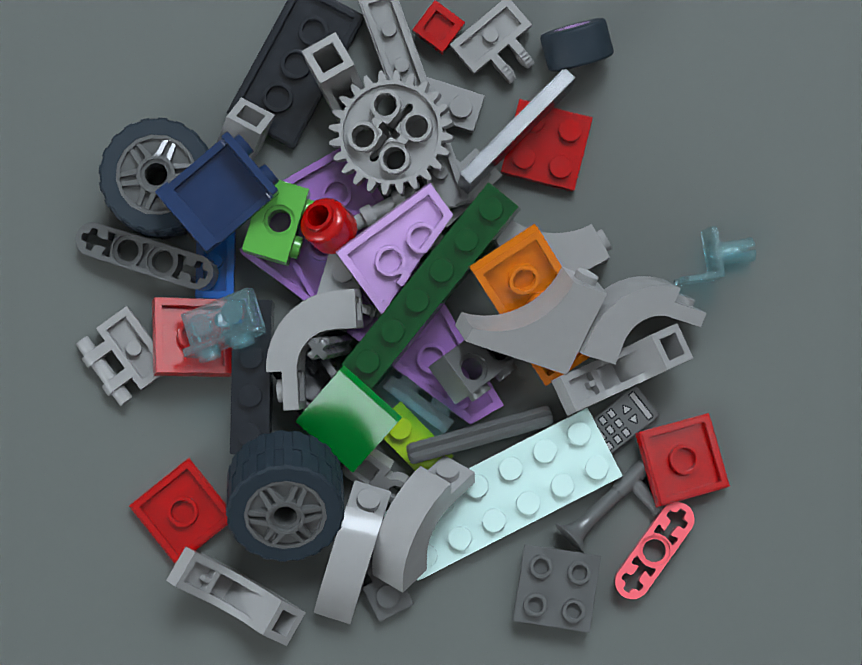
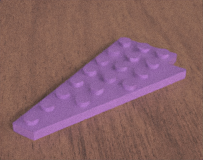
M341 148L283 180L308 188L311 193V200L333 198L339 201L353 216L360 213L359 209L369 204L372 207L384 200L378 188L373 193L367 191V179L359 186L353 183L356 171L347 176L343 174L342 169L348 162H336L333 158L341 151ZM277 213L270 220V228L275 232H283L291 224V217L285 213ZM365 227V228H363V229L357 231L356 236L359 235L361 232H363V231H364L365 229H367L368 227ZM300 228L298 236L304 237ZM305 237L298 259L291 258L289 267L246 254L242 248L239 249L244 257L303 301L317 295L328 254L316 249ZM420 261L415 266L413 271L410 273L411 275L407 279L405 284L401 286L396 295L393 297L391 302L394 300V298L398 295V293L402 290V288L407 284V282L411 279V277L422 265ZM361 289L362 304L374 305L372 301L369 299V297L366 295V293ZM444 304L393 368L471 425L504 405L490 381L487 384L491 389L472 402L469 397H466L455 404L428 368L464 340L455 326L456 322ZM363 315V328L348 329L347 333L360 342L378 318ZM461 367L463 375L469 379L468 372Z

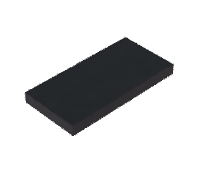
M287 0L227 110V115L241 97L275 115L267 136L294 150L323 97L302 51L335 32L346 51H348L364 21L363 14L337 0Z

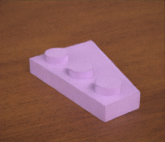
M428 183L336 251V254L381 315L390 305L391 300L401 286L410 277V273L422 256L427 253L453 214L431 183Z

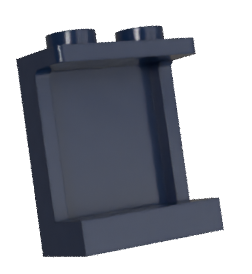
M228 131L221 136V139L170 183H164L155 191L158 198L207 254L279 194L278 189L275 187L279 180L266 164L258 167L249 157L254 152L240 134L233 138Z

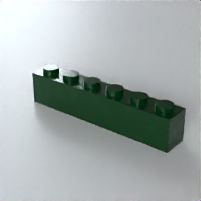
M488 182L341 365L347 367L369 388L376 389L471 272L469 266L484 256L521 210L520 207Z

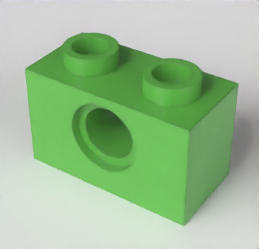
M279 180L275 185L279 194L252 216L242 250L246 254L289 267L291 258L298 259L303 245L304 237L298 236L302 215L314 200L310 199L311 193L308 188ZM277 213H285L291 217L289 228L283 232H275L270 228V220Z

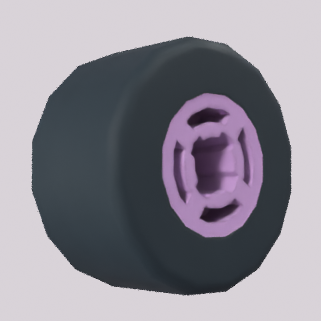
M596 18L548 31L540 37L547 66L551 72L588 65L606 59L614 53L607 22L604 18Z

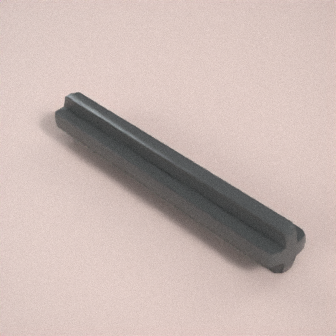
M349 334L313 338L308 342L312 350L307 355L312 360L320 358L326 360L348 355L353 351L349 344L354 339Z
M542 406L419 440L406 446L407 456L411 464H416L549 427L553 424V415L549 406Z

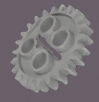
M398 70L394 71L392 80H388L384 72L379 71L378 82L373 83L367 75L364 76L365 88L362 90L356 85L351 84L350 87L355 96L352 99L340 96V100L346 106L344 111H332L340 119V124L329 125V129L332 132L339 134L338 138L329 141L330 146L341 148V151L333 157L336 162H348L342 169L343 174L347 176L356 171L357 173L353 180L355 185L359 186L367 179V191L373 193L378 185H381L384 196H389L392 186H396L398 193L404 196L405 185L409 183L416 191L420 190L418 179L421 177L432 183L433 179L429 170L431 168L439 171L444 170L438 158L439 156L451 157V153L443 147V144L454 142L455 140L452 135L444 132L445 129L454 126V122L452 119H442V116L450 109L447 104L436 106V103L442 96L439 91L427 95L430 87L428 81L425 80L416 87V76L413 73L403 82L401 73ZM383 99H396L397 107L391 115L382 116L379 114L378 106ZM408 105H412V111L408 113L402 121H400L404 114L405 108ZM418 119L427 121L428 130L422 137L414 138L410 136L409 127L414 121ZM387 127L390 129L396 128L400 134L396 140L391 137L387 140V136L384 133ZM364 129L373 130V142L367 147H358L356 144L358 133ZM384 144V147L382 148L379 154V158L375 162H372L371 156L374 153H376ZM394 151H402L406 156L404 165L399 169H389L387 166V158Z

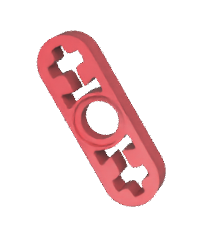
M681 502L665 505L657 514L614 576L615 589L621 596L627 599H638L649 590L693 528L695 518L693 511L688 505ZM681 509L684 512L682 519L686 524L683 528L680 526L673 528L669 535L676 537V540L671 545L665 536L655 533L654 530L659 525L665 531L671 521L667 517V513L669 511L676 513ZM651 539L661 541L665 547L664 556L656 562L647 560L643 554L645 543ZM637 556L642 564L654 568V571L649 576L643 570L638 577V582L642 584L640 589L631 588L626 592L623 589L626 583L622 577L625 573L629 575L635 573L639 566L632 564V561Z

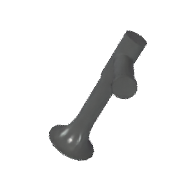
M638 460L579 519L567 525H560L558 523L555 525L571 545L581 553H584L582 544L587 532L619 500L625 498L631 491L644 503L653 516L659 513L665 505L655 506L651 490L642 481L647 476L644 464Z

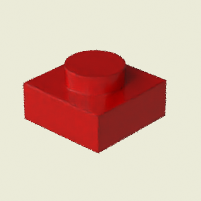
M434 0L412 29V33L443 55L450 46V43L453 42L465 26V21Z

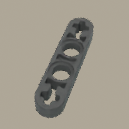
M95 222L84 224L76 234V245L80 252L102 261L198 291L210 289L218 280L219 271L217 265L213 260L199 254ZM98 231V237L112 241L111 249L99 245H94L92 249V244L87 242L88 236L96 235ZM127 241H135L139 248L138 255L133 261L126 262L121 257V247ZM168 251L173 256V266L168 272L161 273L156 268L155 260L161 252ZM203 263V270L207 271L208 274L206 279L199 278L196 283L194 275L182 272L181 270L183 269V264L200 268Z

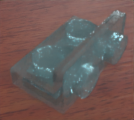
M244 288L181 314L190 344L189 347L182 349L183 355L186 358H198L200 363L220 358L222 356L221 350L231 346L234 350L248 347L255 343L254 337L267 333L253 288Z

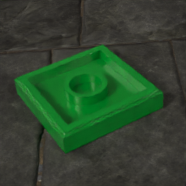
M343 366L295 422L310 435L329 446L331 452L337 456L338 460L353 473L402 417L347 367Z

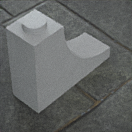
M512 220L494 242L497 248L526 230L527 227ZM592 224L565 233L541 232L561 266L576 272L577 268H583L590 271L610 259L607 251L611 250L612 247L602 229L595 231Z
M561 267L559 273L546 290L528 304L498 315L480 316L461 312L455 326L466 342L567 375L607 293L597 282L598 276L583 268H577L575 272Z

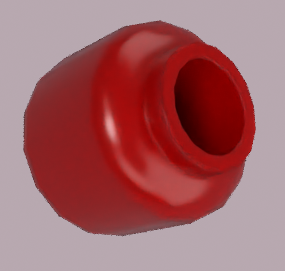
M322 198L311 203L304 211L300 222L301 231L306 240L325 254H336L338 249L356 237L358 230L357 221L353 214L342 203L333 198Z

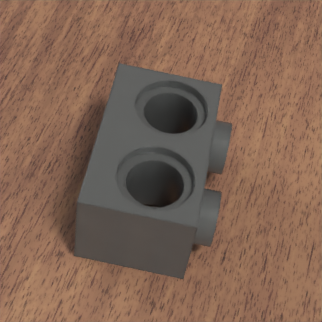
M463 340L428 368L453 402L457 404L466 397H469L473 402L491 389L487 384L489 380L495 377L499 382L517 369L513 363L517 358L493 351L496 356L495 359L490 355L487 348ZM461 367L468 372L469 379L463 375Z

